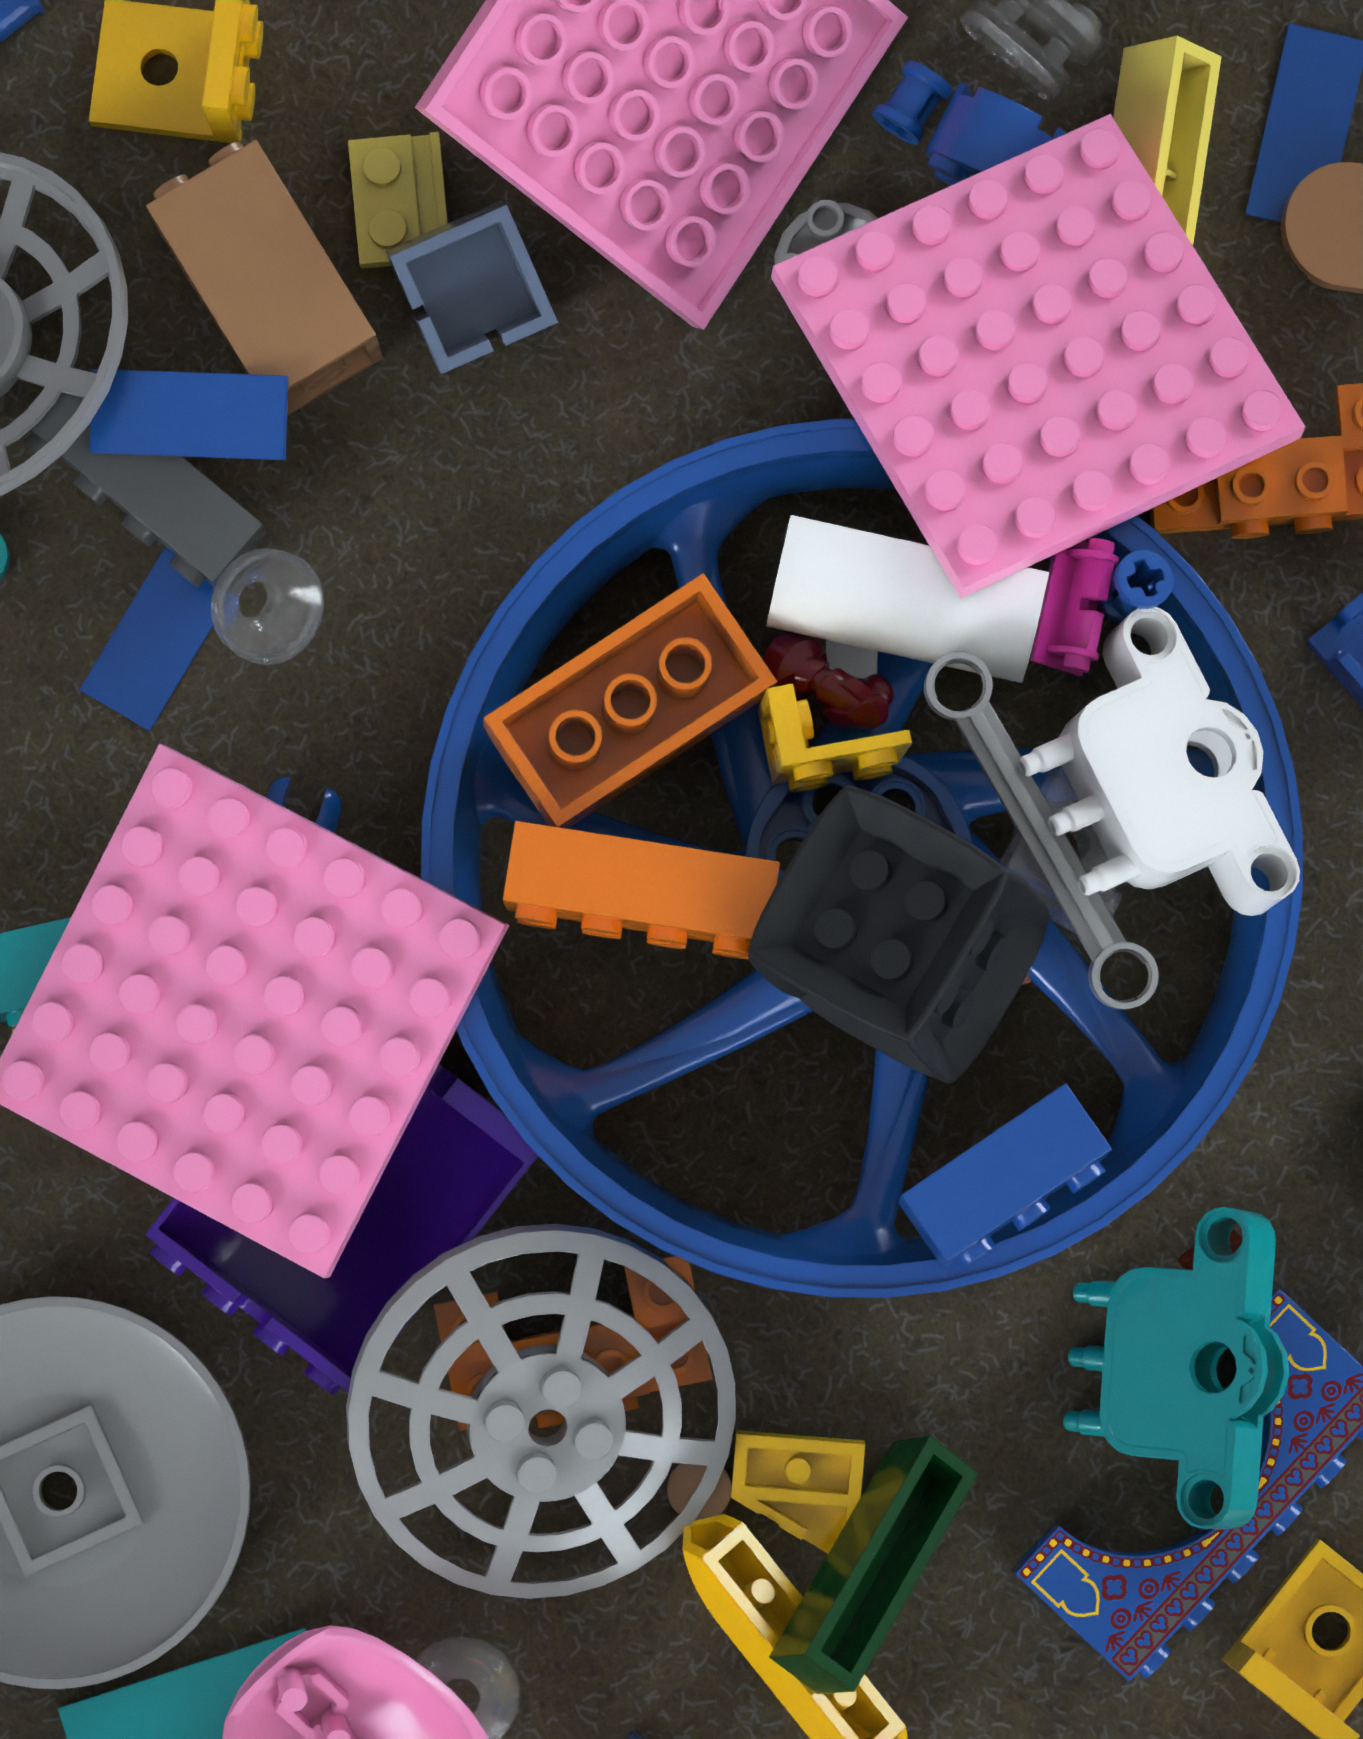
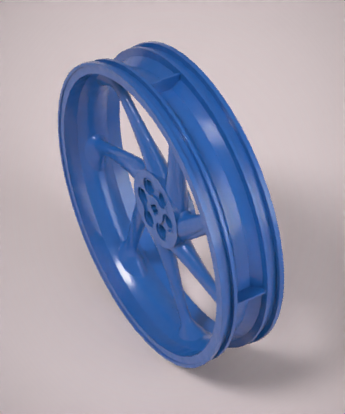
M830 419L780 425L724 439L671 460L621 488L575 522L531 565L500 604L473 648L447 705L430 763L424 802L421 838V879L483 911L480 891L481 826L489 818L498 816L514 824L515 821L548 826L484 731L483 718L521 693L546 649L573 615L614 575L649 549H665L672 558L678 589L704 573L729 610L720 579L717 552L728 534L767 499L790 493L833 488H883L896 490L855 419ZM1135 516L1090 538L1114 542L1113 555L1119 557L1118 564L1126 555L1136 550H1148L1157 553L1169 564L1174 578L1172 592L1157 608L1170 614L1177 623L1210 688L1206 699L1224 702L1245 714L1257 730L1263 748L1262 772L1252 790H1258L1264 794L1297 859L1300 876L1295 890L1263 914L1248 916L1234 910L1230 944L1217 991L1199 1034L1184 1060L1173 1064L1163 1061L1123 1009L1108 1007L1094 996L1088 981L1089 965L1053 920L1049 919L1043 943L1028 972L1030 979L1109 1061L1123 1083L1121 1107L1108 1140L1112 1150L1106 1158L1100 1161L1106 1172L1074 1194L1066 1184L1048 1196L1045 1200L1051 1207V1210L1024 1229L1018 1231L1014 1224L1010 1222L990 1237L996 1244V1247L970 1266L963 1268L956 1259L943 1268L923 1238L907 1240L897 1233L894 1226L899 1206L898 1201L901 1197L929 1076L904 1065L876 1049L868 1134L860 1181L851 1207L831 1220L780 1235L732 1222L684 1201L641 1175L608 1149L594 1135L593 1122L597 1115L747 1046L813 1012V1010L799 998L781 992L754 969L707 1004L653 1038L607 1063L582 1070L559 1061L540 1049L518 1031L501 991L493 961L491 960L457 1027V1032L463 1047L491 1097L523 1140L572 1190L614 1223L663 1252L682 1258L712 1273L769 1289L817 1296L889 1298L946 1291L1004 1276L1056 1255L1107 1226L1152 1192L1196 1148L1228 1107L1259 1054L1279 1006L1295 949L1303 892V828L1296 775L1284 729L1259 665L1231 616L1199 574L1145 521ZM1114 565L1113 572L1116 571L1118 565ZM1158 578L1152 583L1153 586L1158 582ZM879 652L877 656V674L885 677L890 682L894 691L893 701L888 706V719L886 723L869 730L841 727L827 722L810 748L902 731L911 711L924 690V680L933 663ZM761 701L711 734L722 781L743 845L740 851L728 852L697 845L652 832L597 812L591 813L568 828L776 861L775 854L778 848L790 841L802 843L817 820L818 816L812 806V799L815 794L827 788L841 791L846 786H853L882 797L890 793L905 796L911 803L914 813L976 846L996 860L1007 871H1010L969 828L970 823L979 817L1006 811L971 749L905 754L898 764L892 766L893 772L882 777L854 780L853 772L849 771L828 777L829 784L824 787L808 791L790 792L788 783L772 786L757 710ZM1016 748L1021 757L1031 753L1033 748ZM1186 750L1192 767L1203 776L1214 778L1212 760L1203 750ZM1062 766L1044 773L1038 772L1032 775L1048 804L1078 800ZM1251 867L1250 873L1255 884L1264 891H1270L1267 876L1258 868ZM779 868V874H778L777 884H778L779 880L781 879L782 875L784 874V871L781 870L780 868ZM1101 981V984L1103 986L1102 990L1105 992V994L1115 999Z

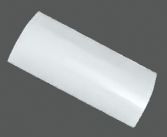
M790 515L766 626L933 664L940 657L948 653L967 652L980 658L988 667L992 677L1022 683L1034 643L1049 572L1027 567L966 597L960 598L929 545ZM953 663L947 665V667L976 673L975 670L965 664Z

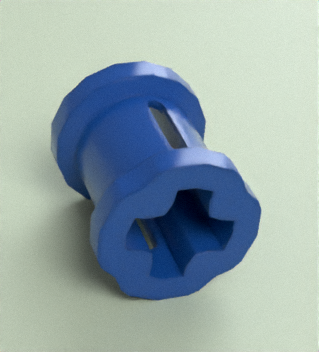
M908 60L902 68L904 77L887 102L876 105L872 111V116L885 130L902 141L918 145L924 137L921 130L938 103L948 100L953 89L947 81L925 65Z
M1136 550L1126 555L1112 574L1107 601H1098L1104 616L1120 624L1137 608L1152 609L1161 605L1171 594L1174 584L1173 572L1169 564L1159 554L1148 550ZM1158 578V582L1153 586L1152 583ZM1118 591L1119 595L1113 599V595Z

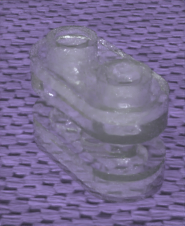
M975 0L960 17V22L964 29L982 48L1036 95L1049 102H1054L1071 83L1069 74L1062 66L1065 60L1069 57L1081 65H1087L1104 46V40L1099 34L1103 29L1101 21L1092 11L1078 2L1071 6L1065 0H1001L995 6L987 0ZM1021 16L1049 39V42L1044 47L1015 23Z

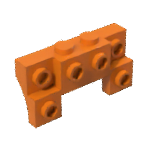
M1363 383L1337 385L1334 389L1337 436L1298 439L1149 510L1151 527L1159 534L1231 529V538L1249 539L1269 535V526L1294 524V532L1296 534H1315L1333 530L1332 521L1363 519Z
M677 1256L662 1258L686 1279L695 1290L689 1261ZM624 1266L634 1313L631 1316L646 1328L656 1341L660 1340L688 1318L678 1303L655 1283ZM498 1291L483 1294L490 1306L500 1301ZM455 1300L434 1304L440 1341L442 1343L457 1326L467 1319ZM598 1322L590 1324L583 1353L600 1363L608 1374H611L640 1354L619 1333ZM560 1330L511 1339L510 1341L516 1351L535 1345H557ZM479 1340L472 1343L454 1361L449 1369L448 1375L452 1392L472 1396L480 1379L493 1366ZM703 1341L699 1342L671 1364L678 1387L713 1380L708 1353ZM655 1377L622 1398L625 1411L639 1408L637 1396L659 1391ZM550 1409L540 1411L533 1416L537 1419L538 1428L563 1424L564 1416L560 1412ZM458 1421L459 1431L466 1430V1423Z

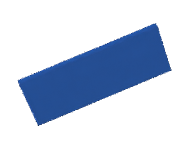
M1291 23L1288 24L1246 207V216L1281 223L1284 205L1295 187L1314 170L1328 164L1341 162L1363 67V40Z
M92 369V373L97 374L98 369ZM117 370L107 396L90 423V453L286 460L288 376Z
M165 547L79 690L151 731L252 563L253 559L249 556L218 591L206 580L199 588L188 582L169 565L175 554Z

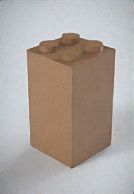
M254 140L246 146H243L241 142H234L216 152L208 161L211 167L191 179H188L187 175L183 174L165 182L154 192L153 195L156 200L147 204L146 207L158 232L245 374L288 376V416L383 359L376 333L258 141Z

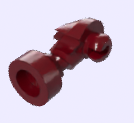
M785 632L778 636L767 648L762 660L777 680L776 686L793 684L796 701L816 693L815 698L828 707L823 712L829 718L827 722L841 727L869 730L886 723L888 719V706L893 701L894 691L890 682L885 677L872 674L863 681L846 673L841 668L831 670L824 647L819 642L803 634Z

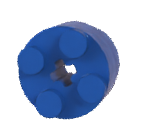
M960 82L925 150L926 156L930 158L927 165L936 170L933 175L935 178L951 186L1067 133L1058 127L1052 138L1038 129L1044 118L1041 115L1002 95L978 87L973 97L967 83Z

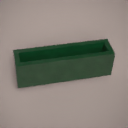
M932 1436L893 1441L769 1658L817 1694L855 1692L976 1479L978 1472Z

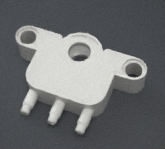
M1157 607L1152 609L1137 608L1108 634L1103 643L1102 654L1104 661L1118 689L1097 697L1086 705L1065 725L1058 738L1033 748L1031 753L1020 757L1018 761L1019 770L1023 775L1029 777L1038 772L1044 773L1062 766L1079 801L1064 807L1061 812L1050 816L1048 820L1049 830L1052 834L1060 836L1069 831L1075 832L1092 825L1109 859L1079 877L1078 887L1084 895L1089 896L1098 891L1104 892L1124 882L1143 889L1159 888L1208 867L1224 899L1232 909L1248 916L1263 914L1295 890L1299 882L1300 869L1297 859L1264 794L1258 790H1252L1262 772L1263 748L1258 732L1245 714L1224 702L1206 699L1210 688L1177 623L1170 614ZM1131 633L1138 634L1147 641L1151 649V655L1143 654L1136 649L1130 637ZM1187 745L1198 747L1206 752L1212 760L1214 778L1203 776L1192 767L1186 754ZM1251 867L1258 868L1267 876L1270 891H1264L1255 884L1250 873Z

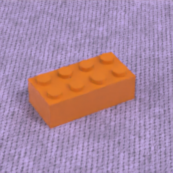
M702 573L483 718V729L548 826L568 829L759 703L766 689L775 687L777 680L705 574Z
M515 821L503 902L507 910L516 911L515 918L517 923L527 926L556 929L557 918L582 922V933L587 935L621 939L622 928L648 932L647 943L651 945L686 949L687 938L713 942L712 954L749 959L748 950L752 935L760 915L777 885L780 862Z

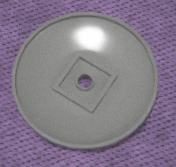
M50 1296L1 1304L0 1682L29 1688L65 1689L85 1687L110 1681L149 1664L181 1642L212 1609L228 1584L242 1550L250 1514L251 1478L244 1436L229 1399L209 1368L186 1344L152 1320L123 1307L79 1297ZM53 1472L67 1473L74 1479L77 1485L76 1499L66 1509H55L49 1506L43 1498V1482Z

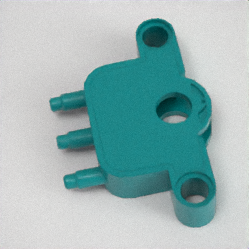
M1229 1207L1214 1208L1204 1214L1199 1221L1195 1234L1193 1270L1142 1267L1131 1269L1120 1276L1116 1282H1079L1073 1288V1298L1076 1302L1089 1303L1091 1306L1107 1307L1104 1346H1074L1068 1353V1362L1071 1366L1082 1367L1088 1371L1102 1372L1100 1410L1068 1411L1063 1417L1065 1429L1067 1431L1079 1432L1082 1435L1105 1437L1114 1449L1130 1456L1179 1460L1176 1494L1177 1508L1187 1523L1200 1529H1239L1247 1524L1255 1514L1258 1501L1263 1417L1272 1412L1281 1400L1289 1378L1287 1352L1278 1334L1270 1328L1276 1248L1275 1230L1270 1221L1262 1214ZM1239 1223L1243 1239L1241 1246L1233 1253L1229 1246V1236L1233 1227ZM1229 1348L1236 1359L1237 1370L1230 1386L1224 1389L1217 1379L1216 1367L1221 1354ZM1217 1484L1220 1486L1224 1497L1223 1507L1218 1515L1214 1513L1210 1503L1212 1490Z

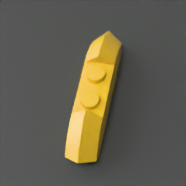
M726 1514L695 1520L690 1525L684 1527L683 1555L688 1572L699 1596L713 1618L810 1739H908L905 1724L865 1674L855 1692L817 1694L769 1658L803 1597L742 1521Z

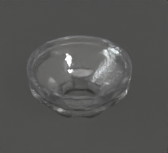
M270 548L252 550L240 555L231 562L220 575L211 601V618L215 631L222 643L237 656L254 664L261 665L279 664L294 658L303 651L315 637L324 611V593L320 580L313 568L302 558L290 552ZM253 582H261L267 592L266 604L257 615L245 617L239 609L240 594L247 585Z
M467 1635L450 1636L438 1640L418 1655L415 1661L432 1672L445 1685L457 1678L472 1682L480 1694L479 1706L473 1713L489 1739H502L511 1728L518 1714L521 1699L520 1682L516 1670L508 1657L494 1644L482 1638Z

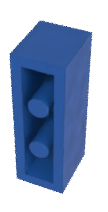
M1065 1083L903 1193L898 1204L943 1268L956 1259L963 1268H966L996 1247L990 1236L1010 1222L1020 1231L1051 1210V1207L1045 1200L1048 1196L1066 1184L1074 1194L1104 1174L1106 1170L1100 1161L1107 1157L1112 1148Z

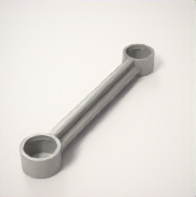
M951 652L940 657L926 674L924 680L925 699L929 707L937 715L956 722L1091 959L1088 981L1092 993L1101 1003L1114 1009H1131L1144 1004L1153 995L1158 984L1159 973L1157 964L1153 956L1145 948L1125 940L1099 892L1087 896L1080 891L1078 879L1081 875L1086 874L1087 871L1066 834L1056 836L1051 833L1048 827V820L1054 813L1032 775L1029 777L1025 776L1019 770L1018 761L1021 756L989 701L992 694L993 681L988 667L980 658L967 652ZM953 663L965 664L981 676L983 682L982 694L979 700L971 706L972 709L952 711L942 706L936 699L938 697L935 692V679L938 672L944 666ZM1113 953H1131L1145 964L1148 980L1144 991L1137 998L1117 1000L1109 997L1102 990L1100 971L1105 960Z

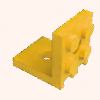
M105 0L89 114L90 125L92 127L217 142H241L242 120H252L255 103V83H250L249 61L250 59L260 58L263 42V21H258V5L251 4L250 0H215L214 11L124 0ZM165 54L177 61L178 72L175 78L168 84L161 86L150 84L143 77L144 65L151 57Z
M1317 1538L1222 1658V1661L1319 1739H1358L1360 1737L1344 1721L1363 1698V1573ZM1326 1612L1340 1614L1347 1625L1345 1640L1333 1649L1320 1648L1312 1636L1314 1621Z

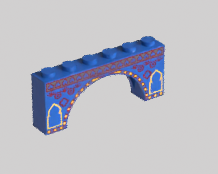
M1273 1288L1270 1328L1278 1334L1287 1352L1289 1378L1283 1397L1273 1411L1263 1417L1258 1501L1255 1514L1251 1520L1239 1529H1202L1189 1538L1173 1545L1142 1552H1119L1094 1547L1079 1541L1054 1523L1011 1569L1018 1578L1129 1682L1138 1673L1146 1679L1161 1666L1172 1651L1165 1643L1182 1625L1188 1631H1191L1208 1615L1215 1605V1602L1209 1597L1210 1594L1225 1578L1234 1584L1253 1566L1259 1558V1555L1253 1550L1258 1542L1270 1530L1276 1536L1285 1531L1303 1510V1507L1296 1501L1313 1483L1320 1489L1326 1486L1347 1462L1340 1455L1341 1452L1357 1435L1363 1440V1366L1280 1288Z

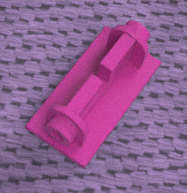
M1089 538V542L1082 541L1051 556L1048 570L1049 576L1030 661L1082 677L1083 673L1089 672L1091 661H1098L1099 653H1097L1104 613L1096 611L1098 601H1107L1114 565H1118L1119 557L1113 555L1114 542L1099 538Z

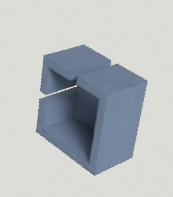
M502 200L385 251L410 307L416 309L423 305L425 309L413 316L435 366L441 374L493 352L494 350L489 339L484 335L487 332L495 329L499 339L507 346L558 323L510 210Z

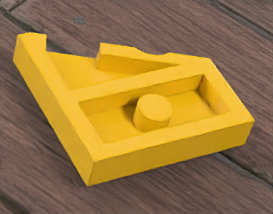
M736 1430L731 1498L755 1513L763 1514L778 1523L780 1528L798 1539H804L829 1554L861 1498L865 1440Z

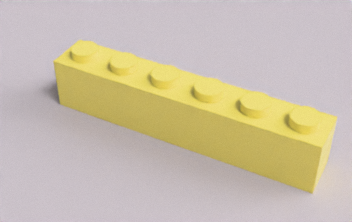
M1173 36L1123 49L1113 118L1193 245L1222 56L1184 38Z

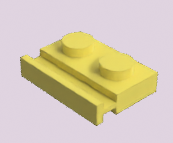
M430 132V135L411 136L409 134L348 140L361 269L391 266L385 251L448 224L439 132Z

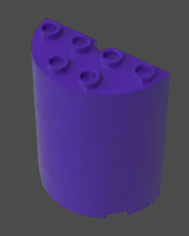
M438 1064L330 1277L325 1279L175 1198L167 1205L145 1236L156 1243L149 1251L156 1260L178 1276L186 1268L195 1273L207 1283L201 1294L228 1315L232 1316L239 1307L259 1322L252 1332L257 1338L281 1356H284L289 1348L293 1349L310 1362L304 1373L328 1393L335 1396L341 1387L349 1392L352 1369L365 1336L385 1304L419 1270L443 1253L474 1239L538 1155L523 1140L504 1113L442 1065ZM414 1315L404 1324L403 1328L401 1329L397 1337L404 1330L407 1324L411 1321Z

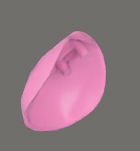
M332 1625L304 1631L270 1653L252 1671L238 1690L225 1718L222 1739H489L472 1711L455 1692L432 1672L402 1651L377 1637L353 1628Z

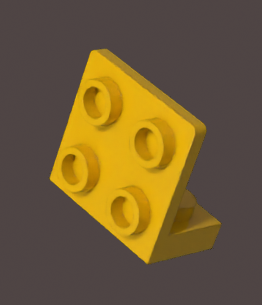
M793 684L767 688L757 709L772 786L788 783L790 792L808 791L824 787L829 784L828 777L843 772L852 771L854 780H867L891 774L893 772L892 766L901 761L912 744L910 730L808 748V739L814 738L811 711L807 699L796 701Z

